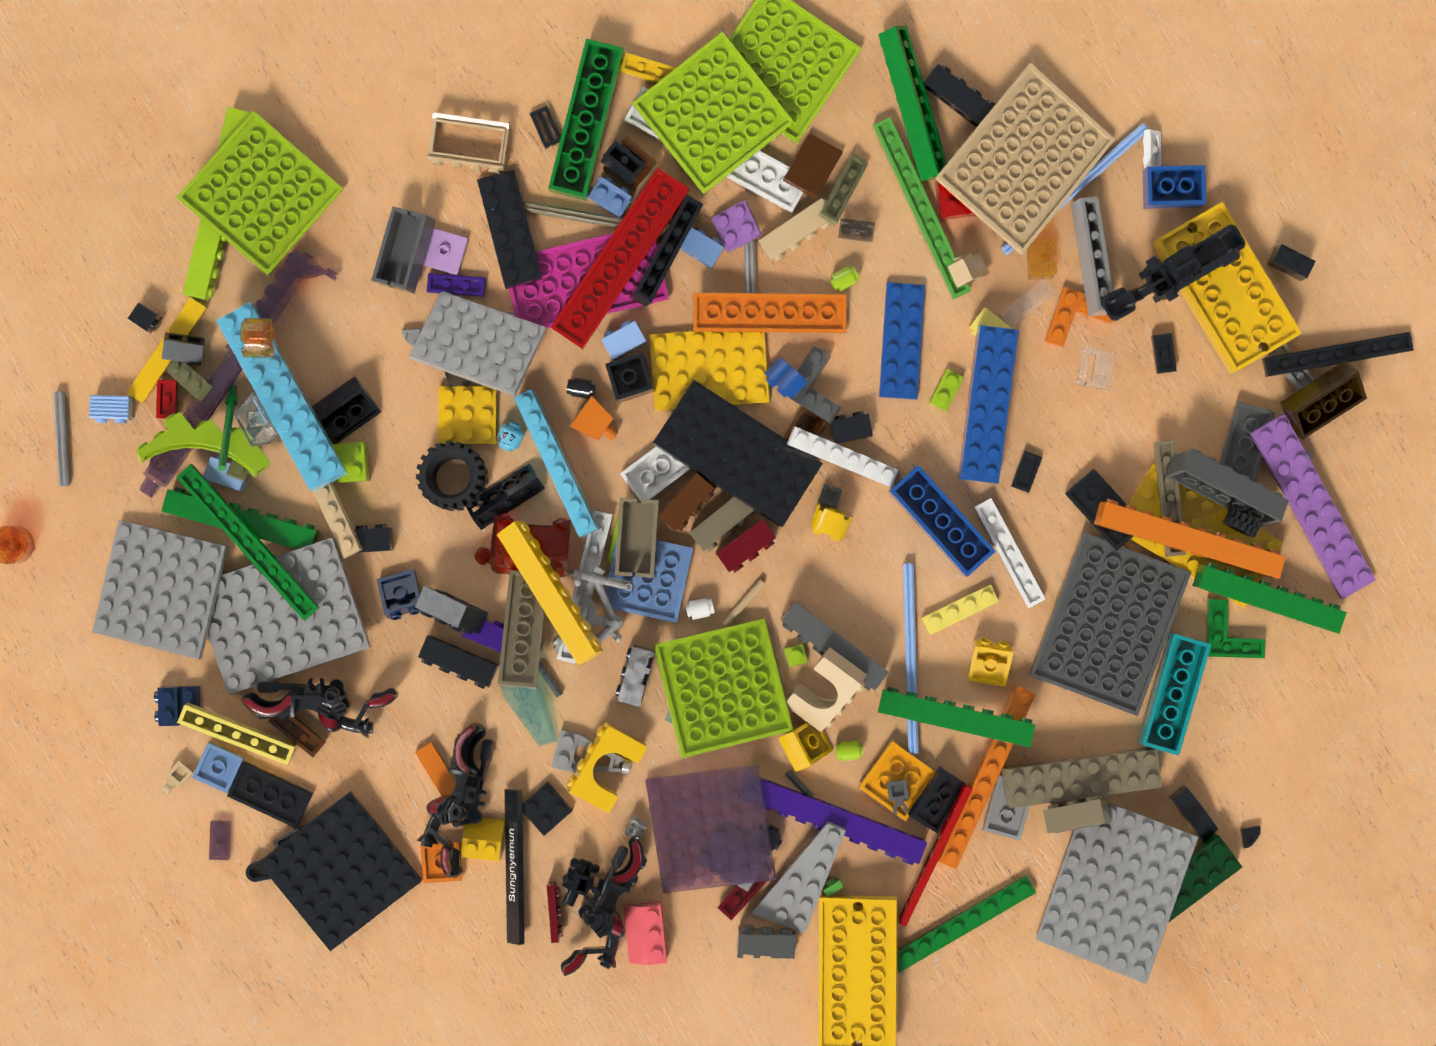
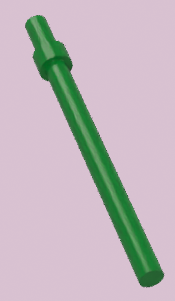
M236 385L230 386L229 394L226 396L225 404L227 409L218 470L225 471L227 465L234 409L238 402Z

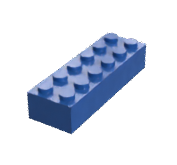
M919 465L915 466L888 491L964 577H968L996 552Z

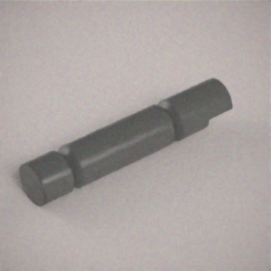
M540 661L538 671L542 674V677L555 696L559 697L563 694Z
M790 769L785 775L803 794L810 798L813 797L814 793Z

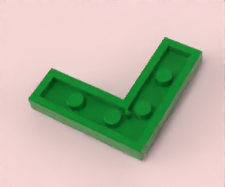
M1207 599L1206 643L1212 644L1208 657L1265 658V639L1227 638L1228 600Z

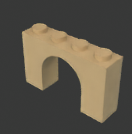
M830 647L820 657L814 670L835 686L838 696L832 699L821 698L799 683L786 700L787 708L820 732L825 727L829 728L835 721L834 716H840L845 709L844 705L846 703L849 705L856 695L854 693L856 691L860 692L866 684L863 681L867 676L866 673Z

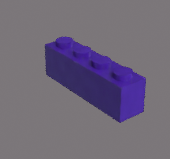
M486 618L480 634L472 632L470 635L463 632L462 636L501 652L504 623L494 620L493 623Z

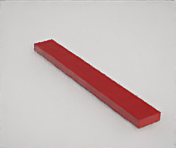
M967 783L963 784L900 913L899 923L905 927L973 790L972 786Z

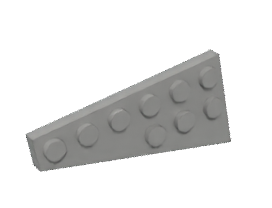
M827 822L806 849L800 853V856L776 881L771 890L764 895L759 904L752 909L751 914L805 934L846 828Z

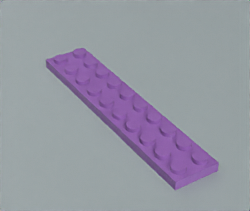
M1281 414L1250 432L1249 434L1282 494L1289 500L1288 504L1340 599H1344L1376 581L1286 415Z

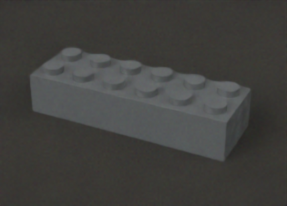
M1189 449L1174 455L1165 474L1169 479L1227 509H1235L1257 519L1262 523L1261 526L1282 521L1289 502L1281 493L1267 489V486L1264 484L1255 483L1250 480L1249 476L1234 472L1233 468L1219 464L1216 459L1202 455L1197 449Z
M795 601L781 617L784 628L791 633L795 630L799 633L797 637L806 644L811 642L814 645L812 648L820 655H823L830 647L866 673L867 676L863 682L866 683L864 688L868 691L871 688L876 690L889 673Z

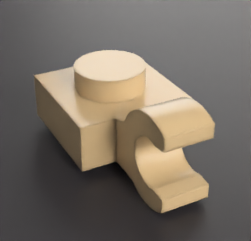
M179 760L166 774L170 780L161 790L168 794L176 785L180 788L183 787L194 774V771Z

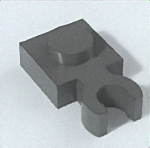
M906 779L887 781L889 801H895L893 805L894 814H897L899 806H902L904 812L907 813L908 807L903 802V800L909 799Z

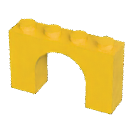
M605 722L604 725L598 728L596 732L597 737L594 742H590L588 745L587 754L584 759L581 758L578 762L576 773L568 779L567 789L569 793L610 813L619 797L615 791L594 779L593 768L595 763L605 754L618 753L639 764L648 747L645 742Z

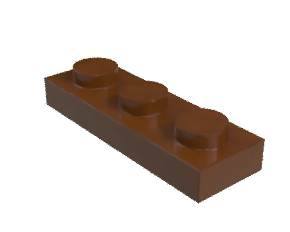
M276 716L271 717L268 721L311 757H315L326 743L324 739L295 716H289L287 719H279Z

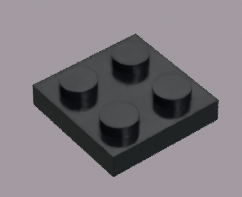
M546 782L522 804V812L543 836L573 811L549 782Z

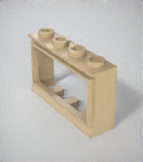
M433 112L427 159L431 161V164L438 166L447 163L453 168L468 166L473 171H481L482 168L488 169V172L499 174L500 171L505 172L511 125L508 122ZM437 123L503 131L499 161L433 152Z

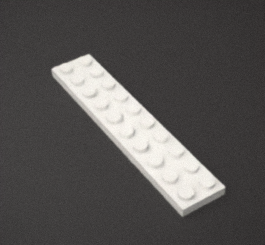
M642 87L636 99L649 89ZM632 105L624 121L660 141ZM761 151L757 152L727 176L728 179L790 213L794 211L803 194L802 191L783 181L790 167Z

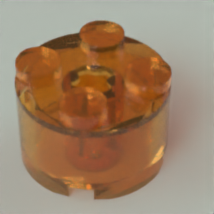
M244 318V321L241 323L240 340L243 341L245 348H241L244 358L274 357L272 339L276 338V329L272 327V319Z
M21 526L0 527V563L20 564L25 562L35 550L32 535Z

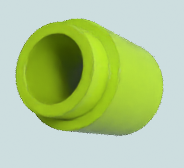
M847 266L832 274L830 283L834 290L838 289L841 292L854 285L860 278L853 266Z
M858 740L835 744L836 759H841L842 761L860 759V755H863L862 743L859 744Z

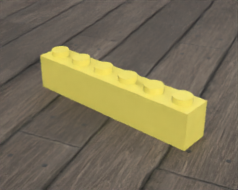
M191 703L184 705L177 722L285 765L289 764L297 746L295 743Z

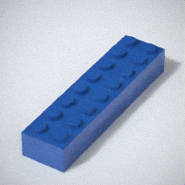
M978 325L958 473L959 479L999 484L1019 333L1017 329Z

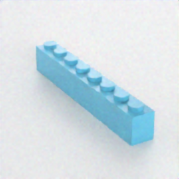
M530 389L514 397L578 536L585 537L600 530L536 391Z

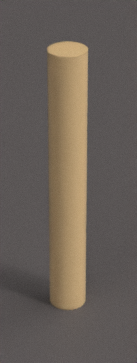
M759 579L722 623L729 627L765 583Z

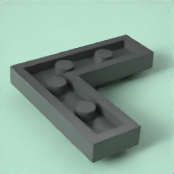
M813 346L797 371L807 381V384L791 400L831 424L841 407L811 389L831 356Z

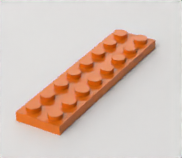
M693 293V332L846 333L847 294Z

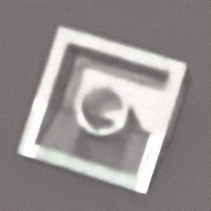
M255 392L251 393L234 415L251 447L270 444L278 435V432Z

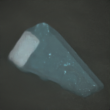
M537 679V689L500 686L504 699L539 746L558 741L539 679Z

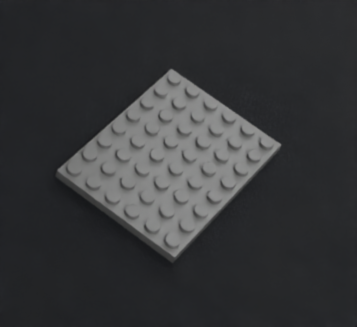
M334 537L276 556L279 562L320 607L307 621H304L254 564L221 576L208 637L228 695L256 686L260 681H271L371 647Z
M1108 803L1111 823L1074 830L1036 940L1147 984L1199 837Z

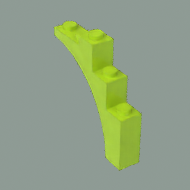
M181 412L173 413L165 419L164 427L166 431L158 432L151 442L141 444L137 448L138 451H136V455L142 463L155 455L182 448H202L220 453L223 433L212 419L201 421L194 430ZM242 426L238 428L233 427L228 457L244 466L256 477L270 467V460Z

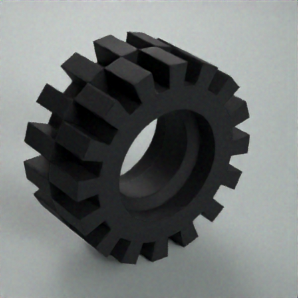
M1231 508L1223 521V524L1229 526V528L1252 538H1255L1262 524L1257 519Z

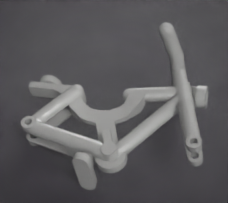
M595 565L591 573L581 572L577 569L568 570V575L574 577V584L576 586H580L582 580L587 581L579 605L581 607L587 606L588 617L586 621L590 626L593 624L605 626L595 637L602 643L611 635L619 643L622 635L617 630L622 627L623 622L619 616L615 615L603 585L630 591L633 587L629 581L604 576L605 570ZM594 585L608 617L596 615L595 605L589 598ZM559 634L555 636L552 642L554 644L553 649L558 651L563 643Z

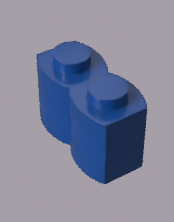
M781 357L764 373L768 377L766 382L772 388L778 387L776 390L784 398L788 396L792 399L807 384L803 376Z

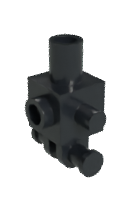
M572 858L570 866L573 868L569 867L567 874L562 878V886L568 889L563 903L572 907L578 895L587 896L590 887L593 886L594 878L590 876L591 872L597 874L600 870L599 865L585 859L578 860L577 858Z

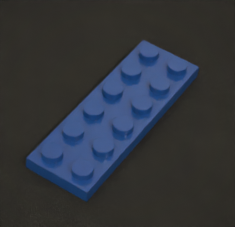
M886 283L879 397L918 399L925 285Z

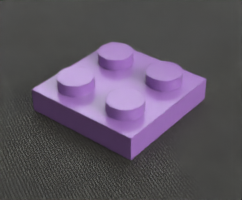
M745 200L711 218L728 253L762 236Z

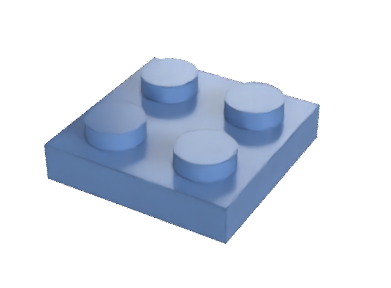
M208 742L192 778L225 793H229L245 757L212 742Z

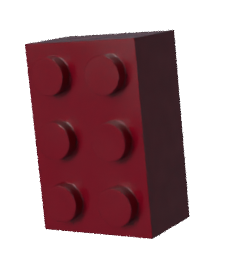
M761 519L715 554L729 572L733 570L736 573L744 567L742 564L748 559L751 562L759 556V550L762 548L767 550L774 545L775 542L773 540L776 537L764 520Z

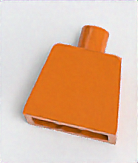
M592 396L570 425L573 429L597 441L603 435L613 441L618 434V431L610 426L614 421L613 417Z

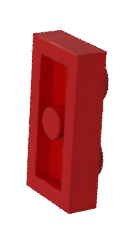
M157 380L156 418L166 419L173 413L177 414L178 381Z

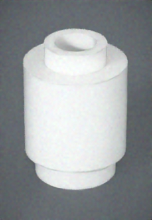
M711 598L689 601V605L686 606L687 615L692 617V620L709 617L710 614L715 613Z

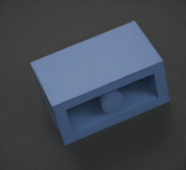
M691 227L680 250L712 269L724 251V247L721 246L723 243L714 237L712 239L705 236L706 232L702 229Z

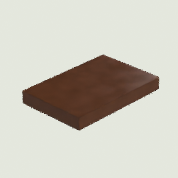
M809 134L783 181L817 199L843 151Z

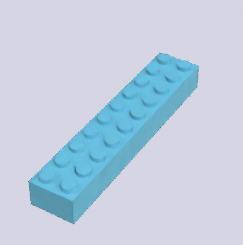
M249 302L216 320L309 490L316 492L348 474L256 306Z

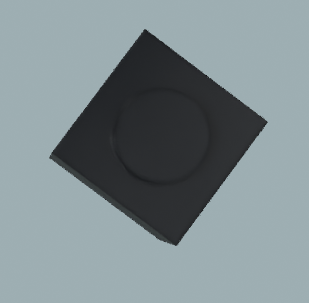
M137 303L127 319L145 331L152 333L160 327L162 317L145 305Z

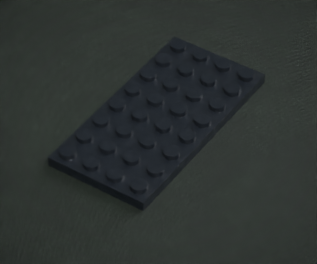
M693 380L652 443L781 528L823 464L808 453L787 445L788 440L695 380Z

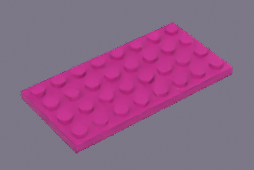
M614 233L536 251L543 279L509 288L515 316L544 326L546 329L550 328ZM656 242L607 314L643 306L631 299L630 295L657 246ZM665 279L651 304L669 300Z

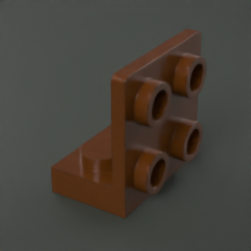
M626 136L621 141L622 146L646 164L643 172L630 186L607 166H604L603 170L622 187L632 193L656 166V161Z

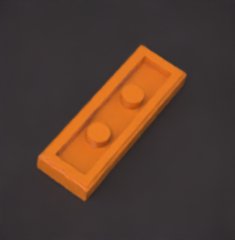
M430 742L417 750L415 754L441 796L450 795L455 789L456 780L452 773L448 772V767L433 742Z

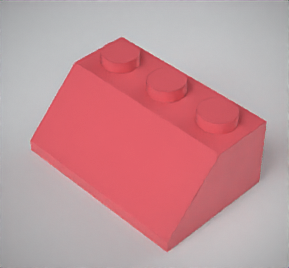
M661 901L623 905L629 963L642 965L667 963Z

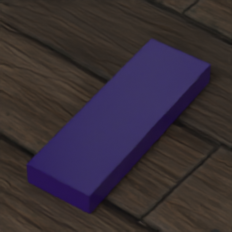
M428 273L427 293L440 294L441 292H446L452 295L485 297L486 278Z

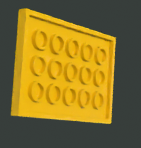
M688 331L649 334L652 378L655 388V411L674 410L693 380L732 405L769 403V389L766 382L768 377L764 374L767 371L764 332Z

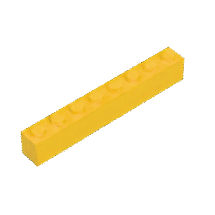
M523 520L515 521L499 532L497 536L578 665L587 663L604 651L600 640L592 633L590 624L582 617L580 608L572 601L570 592L562 585L559 574L551 567L549 558L541 551L539 542L531 535L529 526Z

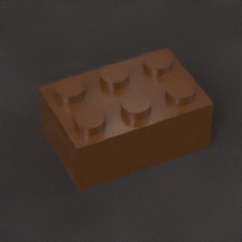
M696 473L658 517L675 532L678 529L682 531L687 526L688 522L686 520L690 515L695 517L701 510L699 505L703 501L707 503L712 498L714 488Z

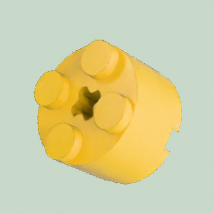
M817 504L809 525L812 527L811 532L818 535L828 534L830 539L838 542L841 539H846L853 516L850 515L847 518L845 517L846 512L826 505L823 509L820 508L821 504Z

